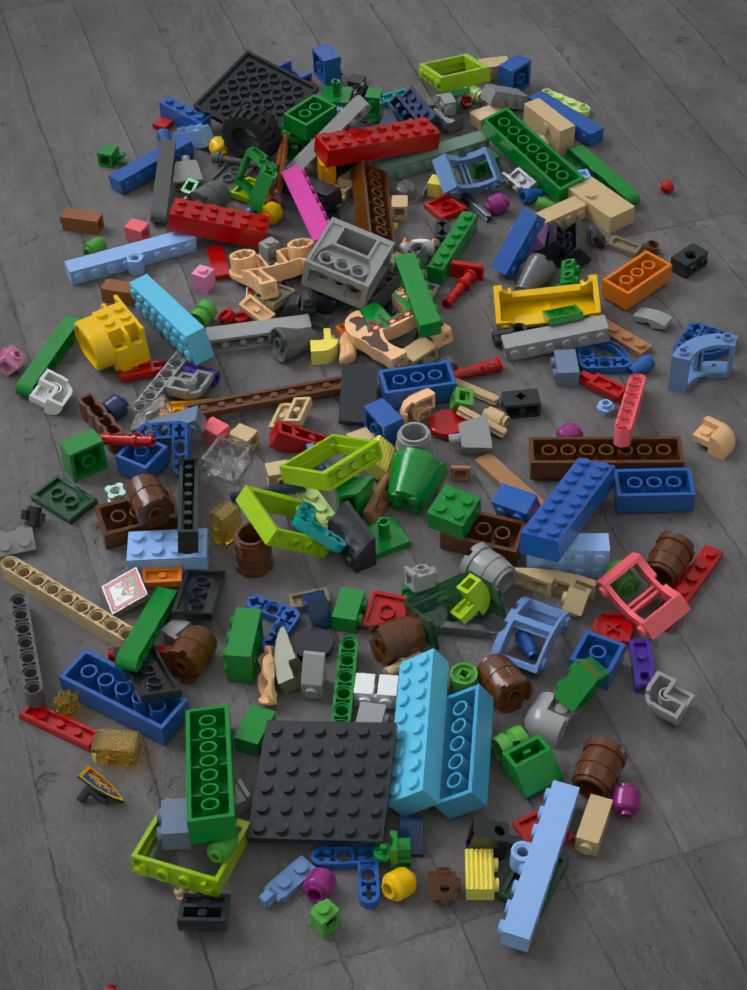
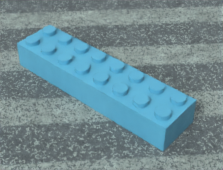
M148 274L129 282L131 287L129 292L132 298L136 300L135 307L137 311L141 312L145 319H149L151 325H155L158 332H162L165 339H169L173 347L176 346L188 361L198 365L214 357L204 326Z
M434 648L401 662L399 667L394 723L398 725L389 806L401 816H409L435 806L440 802L449 662Z

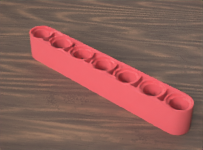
M632 374L629 377L614 425L613 443L617 447H628L631 444L645 395L646 377L642 374Z

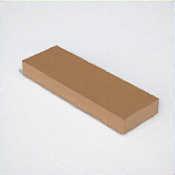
M390 473L383 474L363 511L369 524L377 522L389 503L388 486Z

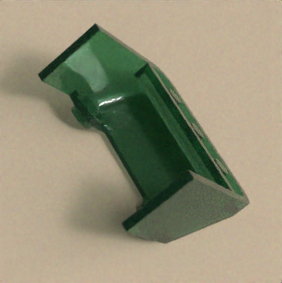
M469 571L438 583L436 587L416 593L406 598L403 603L407 615L415 616L420 620L425 631L426 644L437 651L440 649L438 643L440 624L444 621L453 622L457 620L450 611L464 597L456 587L470 573L481 579L490 592V604L484 615L477 612L474 616L485 618L490 613H495L502 619H505L507 616L501 589L476 573Z

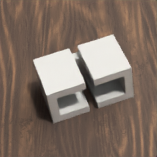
M356 673L353 692L354 706L359 707L360 702L363 701L384 704L386 709H396L399 676L380 674L378 691L375 694V674Z

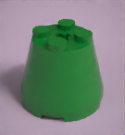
M405 447L404 451H395L391 459L388 500L392 503L391 507L397 511L405 509L409 510L413 515H420L421 511L424 510L446 479L448 470L444 462L439 463L431 457V453L418 448Z

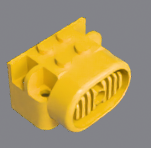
M114 295L115 304L106 306L105 303L100 304V310L92 312L91 316L76 321L74 323V330L84 355L96 370L101 371L113 366L117 371L120 369L122 372H127L139 364L150 361L151 357L144 327L120 298Z

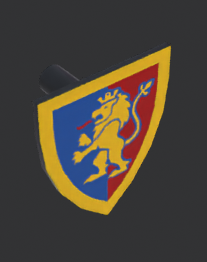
M89 765L78 775L77 778L87 784L76 798L80 803H84L90 795L102 804L107 798L121 803L125 802L115 787Z

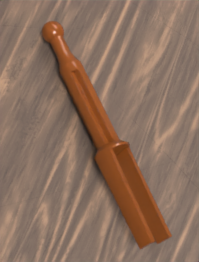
M288 133L282 134V143L279 145L276 160V172H278V175L269 190L268 196L270 198L273 197L276 182L277 191L279 193L282 192L284 178L281 172L287 170L285 162L288 152L287 143L290 140Z

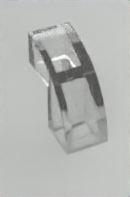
M165 394L148 402L137 413L131 425L132 433H138L139 427L144 423H148L149 420L172 414V405Z

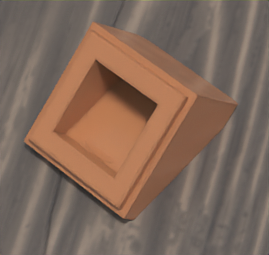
M451 465V481H470V466Z

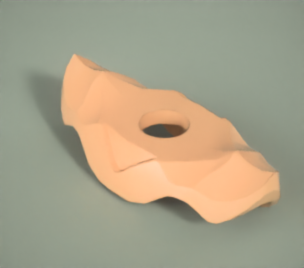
M267 645L263 649L265 652L258 657V663L261 666L258 676V691L261 697L258 701L263 705H277V693L274 686L275 647Z

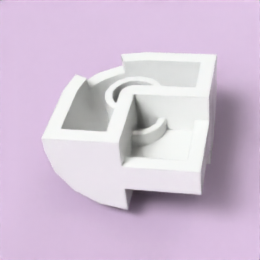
M46 369L40 377L38 385L29 395V401L45 408L44 413L57 415L68 403L73 390L67 378Z

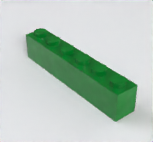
M462 211L427 266V281L429 283L440 284V286L444 285L450 275L451 260H459L478 230V214Z
M414 252L395 256L396 272L420 337L425 338L442 334L443 318L441 315L438 316V305L434 304L433 292H429L430 285L428 281H425V271L420 269L422 268L420 258H416Z

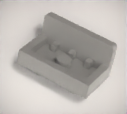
M517 167L509 175L506 172L502 173L506 186H511L517 195L524 188H536L538 186L537 182L520 167Z
M19 526L16 530L9 532L8 530H0V559L37 551L32 527Z

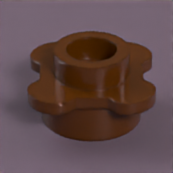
M648 240L647 243H643L641 246L645 251L647 250L653 254L661 252L659 244L655 240Z

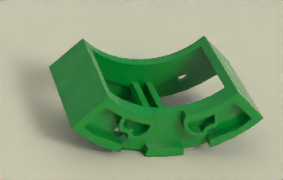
M255 146L246 150L234 183L248 194L249 199L246 205L250 206L255 212H261L278 172H276V164L273 161L270 162L268 156ZM251 159L260 168L254 185L244 179Z

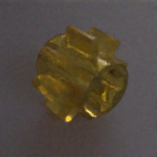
M70 689L58 691V698H53L55 713L59 712L63 716L74 715L75 709L80 708L78 694H73Z

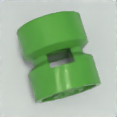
M201 300L190 314L206 329L218 312L212 302Z
M616 560L610 563L605 568L603 575L607 573L609 570H611L622 560ZM630 568L610 585L620 598H626L638 590L640 581Z
M458 663L451 668L450 695L477 685L478 672L475 666L469 663Z
M515 725L507 729L505 734L500 733L491 738V750L496 759L502 764V752L528 740L529 737L520 725Z

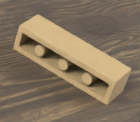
M572 196L535 214L546 219L545 224L547 226L555 221L562 228H565L576 219L582 220L586 218L587 204L576 196Z

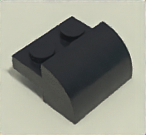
M183 893L177 917L178 931L228 932L231 895L220 894L217 898L205 894Z

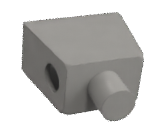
M189 155L181 156V161L175 162L173 175L174 192L181 190L188 177L199 181L203 185V177L197 160H190Z
M487 415L460 422L458 424L459 433L448 435L449 445L460 444L462 454H486L488 452L492 454L493 447Z

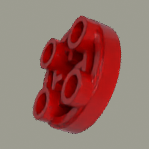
M440 410L430 416L429 430L432 435L444 438L445 441L449 442L448 435L459 433L458 424L464 422L465 419L458 416L454 410Z

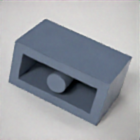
M575 349L554 350V356L550 358V366L554 368L552 369L553 380L556 379L557 387L578 386L580 372Z
M186 798L161 800V809L157 810V824L161 823V827H157V841H162L163 850L190 849Z

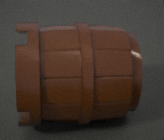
M140 474L128 482L126 497L129 501V506L135 512V517L139 524L143 527L148 525L149 528L165 524L169 520L168 516L171 512L174 513L175 508L160 481L153 475Z
M251 522L238 527L233 537L236 571L238 573L240 571L247 578L265 576L270 568L272 570L274 565L272 546L264 543Z
M665 531L659 535L656 545L648 554L646 562L657 574L655 579L662 586L667 584L672 587L686 572L687 565L692 561L695 552L693 551L694 544L687 537L680 533L673 535L670 534L671 531Z
M408 615L393 618L382 624L371 625L368 630V635L372 634L373 639L369 641L372 653L378 662H383L381 665L392 663L401 657H408L417 651H421L426 645L424 628L420 620L415 616Z
M199 625L190 626L181 635L177 636L173 645L164 653L163 660L174 678L177 676L182 679V683L191 684L197 681L203 672L202 670L212 660L217 650V640L211 631Z
M499 653L492 654L483 659L478 665V683L494 698V706L502 713L514 712L522 707L520 703L525 699L527 701L530 699L533 685L526 676H523L518 666L507 656Z
M591 737L586 741L583 753L576 763L572 777L573 786L580 787L579 794L589 799L591 794L607 798L619 781V775L626 765L628 755L626 751L623 754L620 751L621 746L610 739L597 737L596 740H591Z

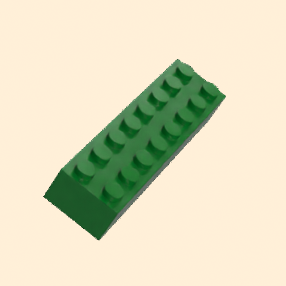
M508 107L483 119L482 134L516 166L532 177L538 186L556 203L568 199V188L585 180L582 174Z
M229 704L185 710L186 801L190 843L196 844L238 838L233 735Z

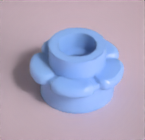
M604 399L598 402L597 409L599 414L608 416L612 414L615 406L612 401Z

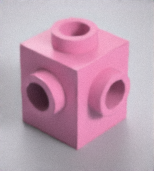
M13 344L7 349L4 347L0 351V370L7 376L11 375L14 371H19L24 365L22 361L26 355Z

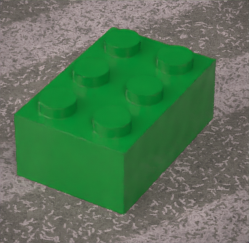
M313 94L283 114L284 130L308 141L319 134L337 115V105Z
M236 607L235 615H232L230 619L231 631H228L226 636V643L228 645L223 648L222 658L226 660L224 673L228 674V682L254 684L258 657L260 656L262 640L264 638L261 609Z

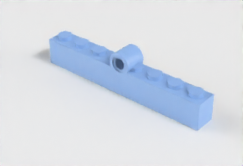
M171 232L64 261L66 274L72 286L127 270L131 275L137 276L145 272V265L197 252L195 236Z
M553 780L551 788H546L543 801H546L545 806L541 805L538 811L537 819H540L539 823H534L531 832V837H533L532 843L518 841L512 845L509 865L515 873L520 875L519 881L514 880L511 894H514L513 899L507 900L504 913L507 914L506 919H501L497 933L501 934L500 944L528 953L578 802L580 787Z

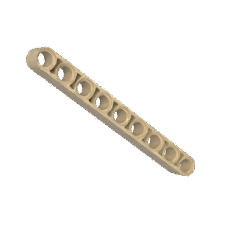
M7 556L1 560L3 576L7 582L113 647L118 648L123 645L133 628L132 626L17 557Z

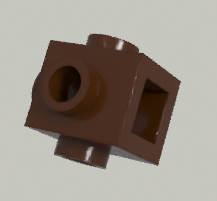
M440 867L437 868V871H428V900H438V903H451L452 900H457V893H461V878H457L456 871H452V868Z

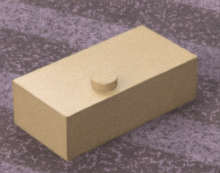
M540 98L524 103L523 122L537 135H544L546 141L549 142V145L559 155H566V149L574 146L575 125Z
M589 178L568 188V198L576 196L587 204L586 218L608 234L634 222L635 206L595 178Z

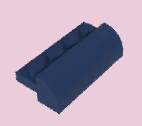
M412 85L401 96L397 93L387 103L401 121L424 117L434 124L439 119Z

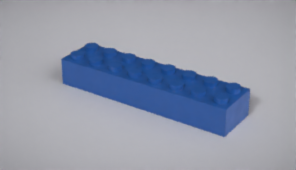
M578 458L521 530L519 553L558 563L613 488L615 466L609 465L606 462L591 461L588 458Z

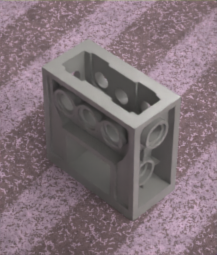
M332 217L304 262L301 284L359 309L364 308L390 266L395 242ZM319 276H326L328 279L322 280ZM351 289H357L359 292L353 293Z

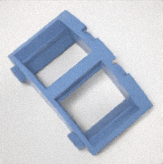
M486 146L467 153L466 157L459 158L458 155L444 153L432 160L443 193L451 197L461 196L465 192L473 195L490 189L495 190L504 183L494 154ZM487 159L493 178L473 184L467 166ZM452 169H458L463 185L457 184Z
M731 333L706 334L692 338L680 345L672 356L668 390L686 393L688 388L696 383L697 379L702 377L707 379H729L733 370L738 335ZM730 349L728 362H703L704 351Z
M524 596L516 602L518 607L516 609L511 608L504 620L507 625L502 631H499L490 655L497 653L505 655L508 643L516 629L544 638L546 641L536 665L505 655L519 668L537 674L546 669L548 654L559 635L569 628L571 618L568 611Z

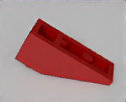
M278 420L269 434V447L286 453L303 452L306 450V444L313 443L315 445L327 438L328 435Z

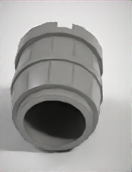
M419 422L404 424L397 433L396 451H404L405 447H412L432 454L433 441L430 430L426 425Z
M484 542L477 543L470 549L473 551L470 556H464L459 572L465 578L470 573L483 581L489 589L490 595L501 596L512 586L516 578V570L505 557L493 551L489 545Z

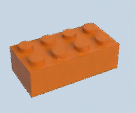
M646 250L602 279L601 296L628 310L671 281L672 264Z

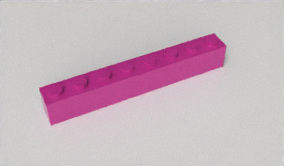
M299 164L281 173L316 244L330 220L304 168L300 169Z

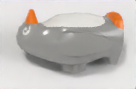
M405 237L399 246V252L404 254L413 244L423 243L428 258H433L440 247V241L434 238L432 240L414 239L408 242Z

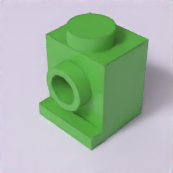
M456 387L450 397L449 410L457 411L460 405L470 409L473 406L474 390Z
M328 898L324 901H319L309 912L310 920L307 922V925L323 940L341 925L340 909Z

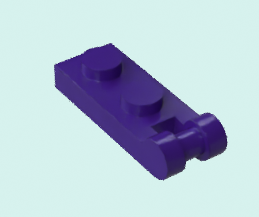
M650 639L629 640L628 646L634 691L646 689L655 675ZM641 677H648V680H641Z

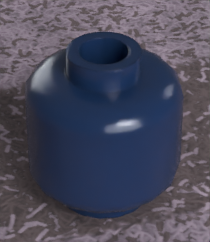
M112 394L102 402L106 407L107 413H110L115 421L128 412L129 403L121 394Z

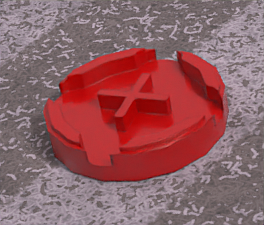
M608 612L601 614V617L594 620L592 632L627 645L629 640L633 638L634 626L630 619L625 618V615Z

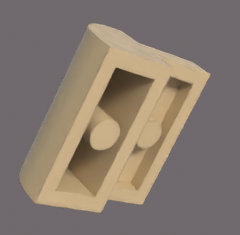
M294 397L292 403H280L268 426L270 432L278 420L303 427L312 408L311 397Z

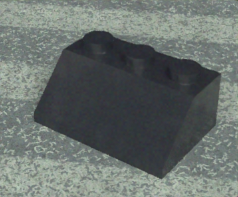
M576 219L564 228L566 230V251L554 259L556 268H561L562 261L575 258L577 265L579 264L580 267L589 264L592 260L591 229L580 219Z
M345 501L327 522L328 530L346 542V546L338 554H342L346 565L351 567L355 573H358L376 565V538L349 501Z

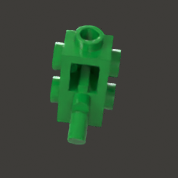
M575 258L562 261L561 278L558 279L559 283L550 287L580 284L579 275L581 274V267L579 264L577 265Z

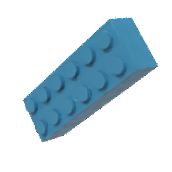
M480 684L447 696L440 802L435 807L449 819L487 807L494 698Z

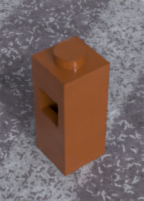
M66 208L60 216V223H62L63 230L99 235L104 228L103 213Z
M113 279L105 280L101 287L103 302L115 304L113 296L117 295L125 306L135 307L136 300L132 298L129 292L131 289L129 282Z

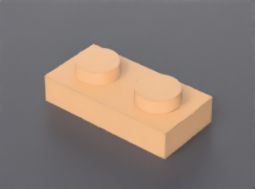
M251 294L238 304V308L255 321L275 318V313Z

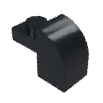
M301 294L291 295L285 302L282 317L303 314L316 316L318 300L301 299Z

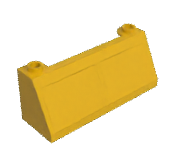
M597 274L588 275L589 279L586 282L580 280V284L519 291H511V288H508V291L502 289V285L493 286L497 330L509 329L515 323H523L526 325V328L549 325L543 318L542 311L574 304L583 311L584 319L600 316L601 308Z

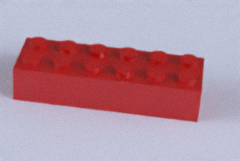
M175 198L169 214L168 231L259 249L258 243L268 237L271 217L265 214H254L249 211L219 207L215 204H204L200 201L194 202L184 198Z

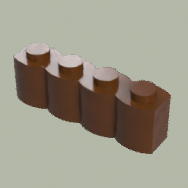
M89 392L78 397L82 419L89 423L90 428H93L99 436L101 433L124 434L122 426L115 423L114 417L107 413L106 407L98 402L95 394ZM106 445L107 449L113 454L120 452L126 446Z

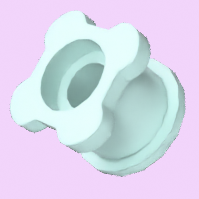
M122 483L105 487V492L108 493V502L126 498V490L123 489Z

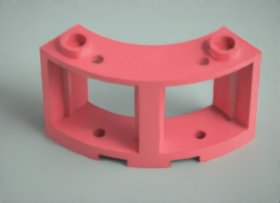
M632 552L595 582L599 586V593L604 598H608L615 608L625 615L626 619L632 621L633 626L642 637L647 636L654 640L688 613L691 608L681 593L675 591L667 584L662 586L655 579L657 574L641 554ZM634 567L650 588L626 605L610 584ZM658 596L666 602L645 620L637 615L638 612Z

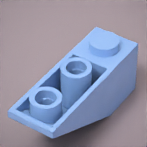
M202 123L196 126H182L173 134L175 138L181 135L191 140L193 147L196 149L209 146L210 140L214 138L209 124L202 125Z

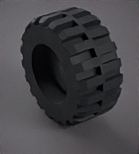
M242 104L223 121L221 136L222 140H224V145L228 148L230 154L232 153L234 157L242 159L246 150L255 146L264 152L269 160L279 150L282 140L281 129L277 125V120L272 117L273 115L270 112L268 113L263 107L260 108L259 105ZM246 129L250 130L256 136L258 142L248 135Z

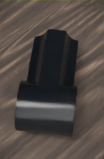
M515 323L509 329L492 331L493 345H502L501 335L525 331L526 325Z

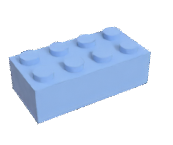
M199 528L198 553L193 554L178 553V529L128 532L126 558L128 571L137 567L142 576V568L182 566L183 574H185L187 569L209 570L208 529Z
M579 533L558 563L526 555V568L558 570L587 578L599 579L603 576L605 568L609 565L608 533Z

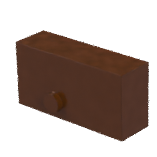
M166 487L165 490L167 496L170 497L174 504L175 511L174 513L171 512L168 516L169 520L165 524L155 528H149L148 525L143 527L139 524L135 517V512L129 506L127 498L95 506L96 518L106 550L128 544V532L178 529V508L171 488Z
M481 511L463 541L440 532V549L470 556L473 552L470 549L477 543L484 542L493 551L505 557L513 566H517L521 554L519 553L520 532L527 522Z

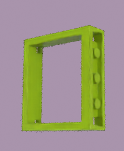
M467 53L419 64L418 73H420V78L440 92L490 82L489 66ZM463 69L466 70V71H463V72H458V73L449 74V75H445V76H442V75H441V74L450 73V72H454V71H459V70H463Z
M332 434L283 463L279 468L285 484L330 492L384 457L378 440ZM336 454L348 455L324 471L312 470Z
M248 485L244 486L236 498V502L266 545L325 558L330 551L329 548L304 533L278 528L267 513L270 512L294 518L297 508L304 501L303 499ZM315 517V518H314V521H315L316 523L320 524V522L318 521V519Z
M156 814L131 855L132 872L218 898L248 844L246 836L250 822L237 818L238 846L229 859L221 865L216 876L213 877L149 858L158 842L157 827H161V823L157 824Z

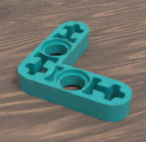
M302 501L293 518V526L332 551L341 553L346 546V542L338 535L314 521L317 512L316 507L307 501Z

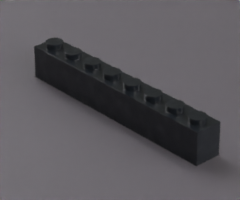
M179 458L178 553H198L199 458Z

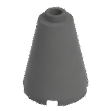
M531 253L525 261L515 291L542 288L555 277L557 273L556 266L551 260L548 262L545 259V255Z
M276 327L271 329L269 333V344H272L273 347L270 351L277 362L287 361L310 350V340H319L318 334L311 329Z

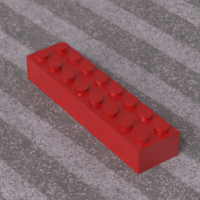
M424 117L388 124H378L376 126H365L363 128H351L344 131L338 130L336 132L315 135L314 153L326 167L357 163L361 158L369 161L436 150L439 147L441 133Z

